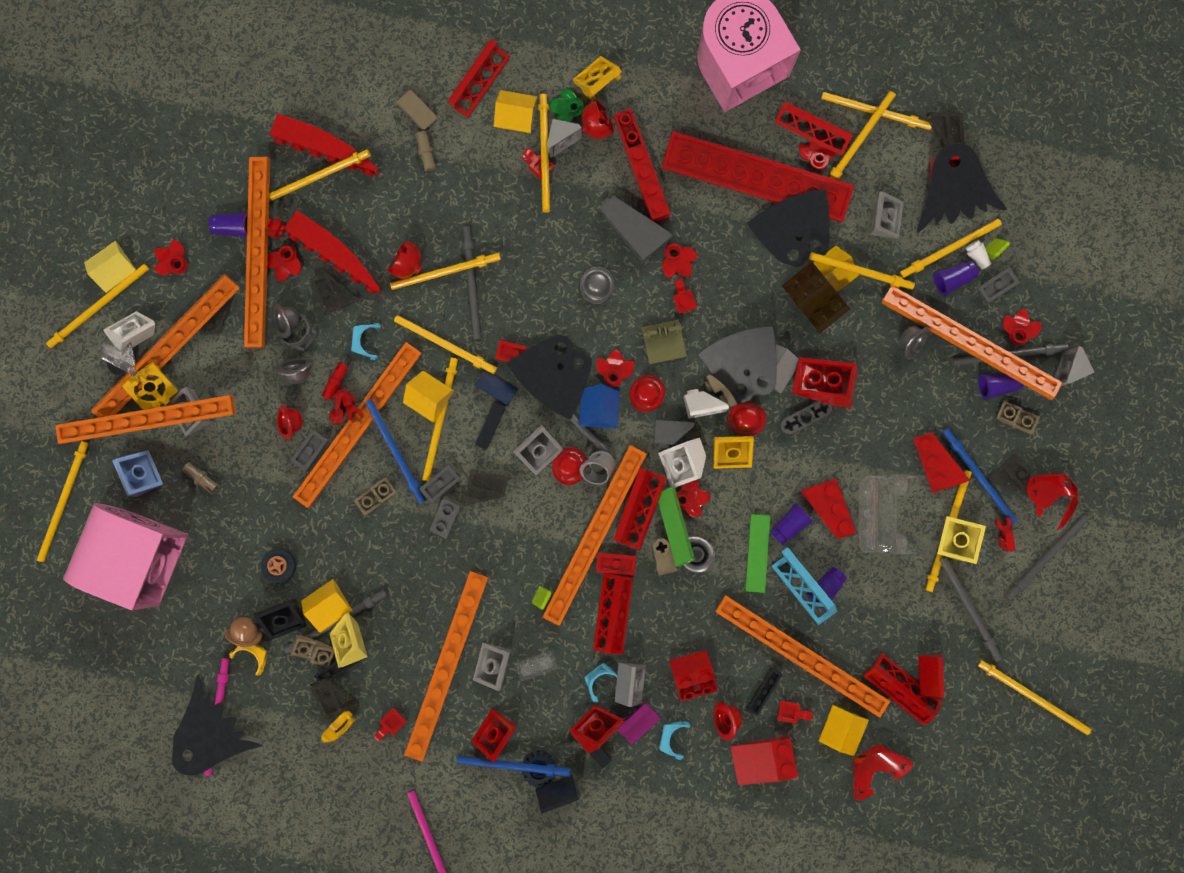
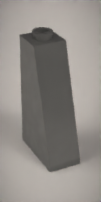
M615 196L611 199L606 198L601 202L600 214L642 263L672 240L673 235Z

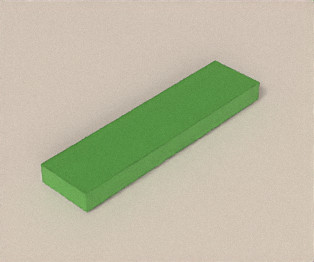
M670 487L662 491L658 504L675 566L680 567L694 561L695 558L676 490L674 487Z
M750 514L745 591L765 593L770 516Z

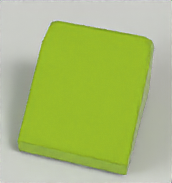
M995 238L985 247L991 260L997 258L1010 243Z
M539 586L532 604L543 610L552 591Z

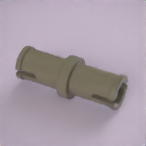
M427 131L418 132L415 136L424 170L426 172L435 170L436 166L432 155L433 148L430 147Z
M190 462L183 467L182 473H185L194 480V484L202 486L211 495L217 492L220 485L210 479L206 472H201Z

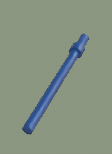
M373 400L366 401L365 404L408 482L409 490L413 492L419 504L426 501L419 490V482L417 479H414Z
M949 428L943 430L942 433L950 442L949 446L954 452L958 453L1003 515L1011 519V525L1016 523L1018 520L962 447V442L956 439Z
M459 755L457 757L458 764L543 773L551 777H555V775L571 776L570 768L556 767L553 764L544 766L502 760L492 762L490 759Z

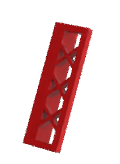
M490 39L448 99L449 105L467 118L470 117L510 59L508 54L498 48L495 41ZM495 53L504 57L500 64L493 65L492 58ZM492 69L493 75L491 78L482 80L481 73L483 70ZM481 84L482 91L480 94L472 95V86ZM470 99L471 107L466 112L459 105L463 100Z
M784 102L774 122L842 156L853 136L852 133L788 102ZM784 110L792 114L794 122L785 124L780 121ZM795 116L800 117L802 119L796 121ZM806 120L809 122L811 130L802 132L799 130L797 123ZM795 124L796 128H793L789 125ZM812 124H814V125H816V126H818V127L815 128V129H813ZM822 128L826 130L828 138L820 141L816 139L814 131ZM829 132L835 134V136L830 137ZM841 137L846 141L842 149L839 150L833 147L831 139ZM829 140V141H830V145H829V144H826V143H824V142Z
M643 468L639 469L614 536V541L641 550L666 483V477ZM652 477L660 479L658 487L653 490L650 486ZM651 496L652 504L645 508L643 501L646 497ZM644 513L646 520L644 524L638 526L636 520L639 515ZM637 531L639 539L637 544L629 542L631 534Z
M604 573L593 650L609 654H623L634 577ZM610 578L615 579L612 589L609 587ZM610 598L611 607L608 609L606 601ZM607 617L609 620V624L605 628L603 622L604 619ZM602 637L606 639L605 648L600 647Z
M881 652L873 666L866 670L863 677L921 724L926 725L936 718L942 701L937 697L920 695V683ZM881 661L887 665L888 670L880 666ZM896 674L902 677L903 683L897 680ZM911 687H914L919 695L913 693ZM926 699L935 704L933 708L928 705Z

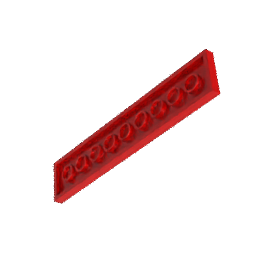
M672 131L661 167L663 170L774 203L802 193L826 189L829 219L841 223L844 221L854 185L674 131Z

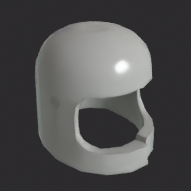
M606 451L594 452L589 457V460H586L580 466L581 476L592 484L601 485L606 483L615 468L614 458ZM592 464L602 466L607 472L602 475L596 474L592 470ZM586 465H589L591 468L589 475L585 472Z

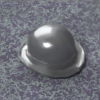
M592 267L586 270L580 281V291L586 301L592 304H602L611 297L614 290L612 274L602 267Z
M277 303L273 309V325L279 336L288 338L291 335V331H294L299 326V315L294 308L282 307Z
M912 326L902 333L900 345L905 350V357L908 360L914 359L922 351L930 335L929 327L920 329Z
M308 358L287 360L279 363L275 367V371L283 375L288 383L300 384L308 379L309 368L313 365V360Z
M690 536L689 540L695 560L683 566L691 572H706L715 561L713 546L702 537Z

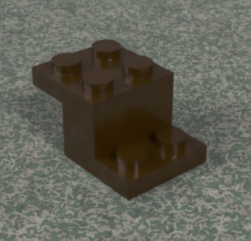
M810 262L782 285L819 333H822L850 310V307L813 262Z

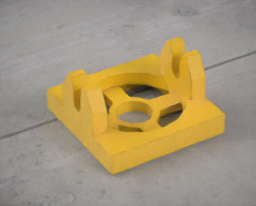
M600 56L578 74L573 81L581 88L585 96L593 102L596 100L595 94L614 78L617 81L621 79L620 73L622 71L619 66ZM607 69L608 73L603 75V72ZM598 80V81H597L596 83H594L593 85H590V86L588 85V84H590L592 81Z
M151 362L121 383V386L143 410L161 407L162 404L166 406L170 401L169 398L178 392L177 388L154 362ZM155 375L158 376V378L152 380L147 379V376ZM140 380L142 383V389H140L138 392H135V386L139 384ZM151 382L155 384L156 388L149 392L144 389V385ZM162 382L165 384L163 395L157 391L158 385ZM145 394H152L156 400L146 401L141 399V397Z

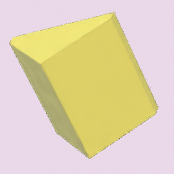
M116 241L84 262L87 274L105 293L112 290L136 270Z
M946 516L937 554L977 564L986 526Z
M345 613L329 633L338 668L367 657L359 625L349 613Z

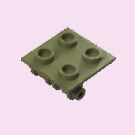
M679 320L642 327L649 365L687 357Z

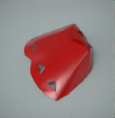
M1063 472L1034 476L1029 479L1027 493L1030 500L1036 503L1038 517L1044 512L1041 509L1042 507L1047 509L1061 495L1072 498L1056 530L1065 526L1077 510L1079 501L1078 488L1072 479ZM1065 481H1068L1071 487L1065 485Z
M875 745L866 752L856 756L853 760L855 800H862L874 794L873 788H869L870 783L872 784V776L876 771H886L889 774L890 771L896 772V774L891 776L898 780L911 770L913 764L909 759L882 745Z

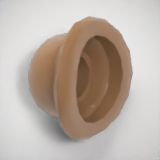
M248 617L235 619L224 634L230 643L240 647L255 646L263 637L262 631Z

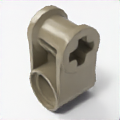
M663 537L656 538L653 541L652 548L658 575L677 572L668 540ZM659 542H662L663 545H666V547H664V551L656 549V547L659 546Z

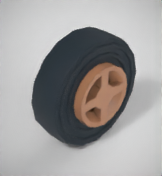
M276 548L270 550L261 561L262 574L267 580L274 583L288 581L296 570L295 557L285 549Z

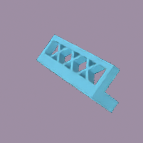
M788 547L783 550L782 554L784 557L773 564L772 568L814 621L820 625L838 612L836 606ZM786 562L791 566L790 573H783L778 568ZM792 577L801 578V587H793L791 585ZM812 592L814 594L813 602L804 601L803 593ZM815 606L824 607L827 612L818 618L814 613Z

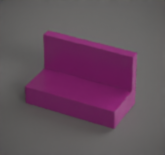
M644 701L624 720V723L617 731L632 745L661 718Z

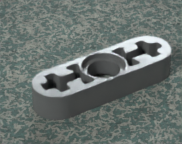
M817 401L783 419L780 423V429L784 434L791 435L828 416L832 411V405ZM820 403L823 406L827 405L826 413L824 414L823 411L817 413L818 418L816 419L814 412L810 408L813 407L815 411L820 408ZM803 412H808L811 415V420L808 423L801 420ZM797 416V421L801 427H798V424L792 426V431L785 429L786 421L792 423L795 421L793 417Z

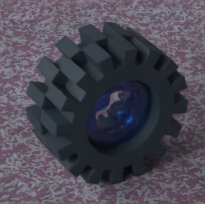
M537 750L527 755L523 763H540L547 766V764L556 765V760L547 751ZM522 771L525 782L527 781L530 786L534 785L536 788L551 783L555 778L546 776L543 773Z

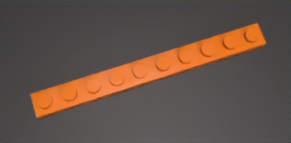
M249 157L244 347L265 348L268 227H266V223L269 219L270 158Z
M223 274L91 409V412L99 418L116 415L132 398L121 386V383L151 362H154L161 369L239 290V286L226 274ZM148 375L147 379H151L154 375ZM140 380L139 384L135 386V392H138L142 388V383Z
M891 286L881 302L924 328L929 327L931 332L1050 400L1055 398L1063 383L894 286Z
M405 342L358 408L362 411L364 418L361 419L358 414H355L353 416V423L348 420L293 495L294 499L307 508L312 506L374 421L365 402L372 399L380 413L422 355L421 352Z
M227 395L55 425L58 444L235 415L236 409L234 396Z
M631 445L629 446L543 618L560 626L647 453Z
M472 571L468 575L405 751V756L421 762L424 760L489 577Z
M726 595L716 608V613L876 716L881 717L890 703L885 697Z

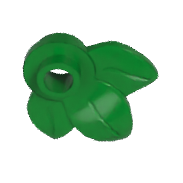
M568 89L561 91V98L553 99L549 103V109L557 114L556 120L572 123L574 118L580 117L585 108L584 103L577 99L573 91ZM574 105H577L576 110H572Z

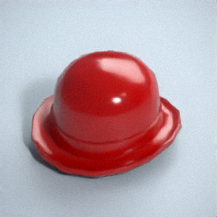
M652 375L638 378L630 390V401L633 407L645 413L658 408L665 396V387L662 381Z
M739 403L729 412V427L740 436H754L765 427V412L761 406L755 403Z
M284 405L279 407L276 423L280 435L284 439L289 440L292 438L293 433L300 431L303 426V418L298 410L287 409Z
M565 448L553 460L552 471L554 477L563 485L578 483L583 478L580 473V466L587 458L577 448Z
M717 702L714 705L713 718L716 730L721 738L726 741L731 740L741 727V713L736 707L732 705L727 706L722 702Z

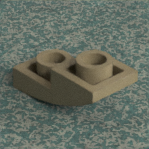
M411 90L396 101L408 117L410 116L422 131L437 119L434 113Z
M712 375L705 377L706 381L704 384L708 392L712 391L713 395L721 392L722 395L719 398L722 402L728 404L729 408L737 405L730 391Z
M1004 401L996 419L1033 435L1040 416L1024 411L1021 407Z
M385 477L367 492L356 498L354 503L365 517L397 492Z
M296 635L290 649V654L310 660V663L329 667L334 655V649L320 641Z

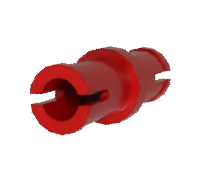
M338 361L333 374L327 379L329 381L321 396L330 401L333 400L338 387L343 384L341 381L349 369L347 365Z

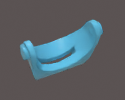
M373 323L354 326L351 351L370 357V360L378 359L377 355L368 354L363 350L360 345V338L364 330L368 328H381V325Z
M605 663L600 664L584 677L591 699L596 703L599 700L592 690L594 680L603 674H611L617 677V674Z
M686 721L664 724L660 745L658 746L661 751L675 756V759L682 760L684 755L676 754L671 750L670 738L676 729L680 727L690 728L689 722Z

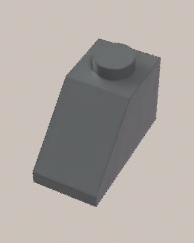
M656 420L654 444H658V448L669 449V445H674L694 427V422Z

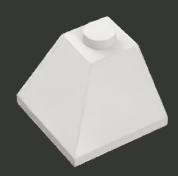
M698 389L687 391V395H684L688 419L726 412L729 409L728 404L704 391L699 392Z
M700 438L684 442L658 453L670 487L675 488L701 478L706 454Z

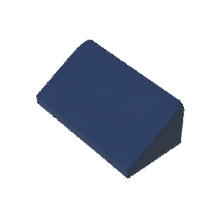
M486 370L475 383L476 387L506 406L509 405L518 391Z

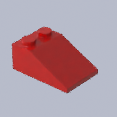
M799 357L792 393L832 406L852 408L859 374L857 364Z
M788 735L730 746L738 785L778 782L798 778L791 739Z

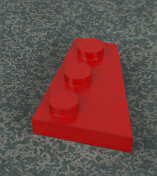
M932 432L913 438L933 493L970 481Z
M837 479L799 491L836 539L856 533Z

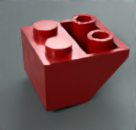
M706 650L669 660L680 702L717 691L712 665Z

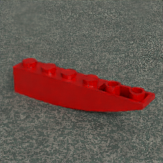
M632 109L614 114L613 117L649 219L655 223L669 219L670 211Z
M278 113L270 131V136L276 144L285 146V144L291 145V148L298 152L308 151L311 156L315 158L325 157L328 162L333 164L353 156L355 152L359 153L347 143L328 132ZM363 159L359 164L355 163L346 167L353 171L356 168L360 169L363 174L370 177L380 175L378 168L368 159Z
M296 210L284 228L288 232L287 237L294 242L299 240L304 243L302 247L309 252L316 251L319 253L318 258L328 263L331 261L334 263L335 266L333 268L342 274L344 272L350 274L349 278L355 283L359 284L362 282L365 284V289L373 295L376 292L380 295L382 294V290L372 275L341 241Z

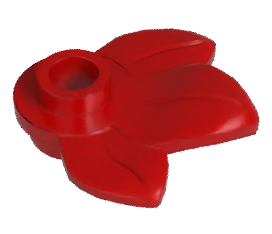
M815 135L816 139L820 141L825 139L822 135ZM810 141V145L799 144L798 148L802 159L809 161L815 170H822L827 167L829 160L836 155V152L813 141Z
M173 239L169 248L155 249V255L159 263L154 267V271L158 274H182L187 270L188 263L184 258L185 249L177 240ZM177 262H181L180 268H176Z
M676 243L669 244L665 248L664 255L666 259L662 264L665 276L671 278L677 273L683 277H690L692 273L690 262L698 258L696 252L690 247L682 248ZM672 250L677 251V255L671 256L670 252Z
M285 245L278 252H272L268 255L267 268L275 269V276L278 282L286 280L290 274L298 276L301 271V262L297 259V251L290 245ZM287 252L291 253L289 258L285 257Z
M1026 309L1020 310L1014 317L1006 315L1003 320V328L1009 334V341L1015 346H1022L1028 339L1035 338L1039 334L1042 325L1041 322H1030ZM1016 333L1021 335L1020 340L1015 338Z
M617 349L610 353L607 360L598 358L596 363L598 373L604 376V382L609 387L619 386L623 379L631 376L635 366L634 361L624 362L621 353ZM613 374L616 375L617 380L611 381L610 376Z
M338 390L334 397V409L330 410L329 421H332V425L342 424L344 410L340 409L343 393H339Z
M698 479L683 484L681 491L677 492L678 501L680 497H685L686 499L684 504L679 503L681 510H684L691 517L702 516L700 506L705 505L711 498L708 492L698 489Z

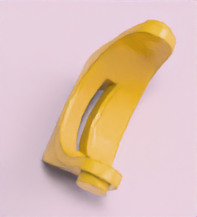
M258 644L251 647L237 646L235 650L230 652L231 659L240 650L251 652L258 660L259 667L255 675L259 676L263 673L267 660V650Z
M345 710L321 735V740L324 743L332 742L344 734L356 721L352 717V713ZM346 720H348L345 726L341 730L336 732V730H338L346 722Z

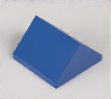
M603 384L585 388L581 397L579 426L617 429L620 392Z

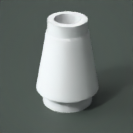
M979 240L966 247V254L981 269L991 264L985 246Z

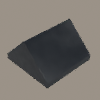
M296 598L254 613V618L270 640L306 627Z
M572 775L535 788L542 814L575 802L581 796Z

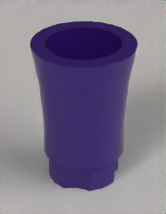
M248 212L211 215L208 220L210 233L247 238Z
M968 261L934 272L933 280L939 293L942 296H947L957 288L977 278L979 271L973 261Z
M1005 373L980 374L978 377L980 394L984 400L1015 392L1024 387V384Z
M794 503L769 532L783 545L787 540L789 541L802 529L813 523V521Z
M832 566L817 583L832 601L844 585L843 583L847 580V577L839 569ZM806 592L805 595L813 602L814 594Z

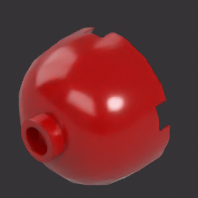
M595 100L585 106L581 114L582 123L580 126L584 134L588 133L594 139H604L615 132L610 118L608 120L604 112L606 109L599 100Z
M406 240L405 243L403 242L393 257L394 264H389L387 272L402 279L409 278L414 273L417 275L423 266L420 264L422 255L419 248L409 240Z

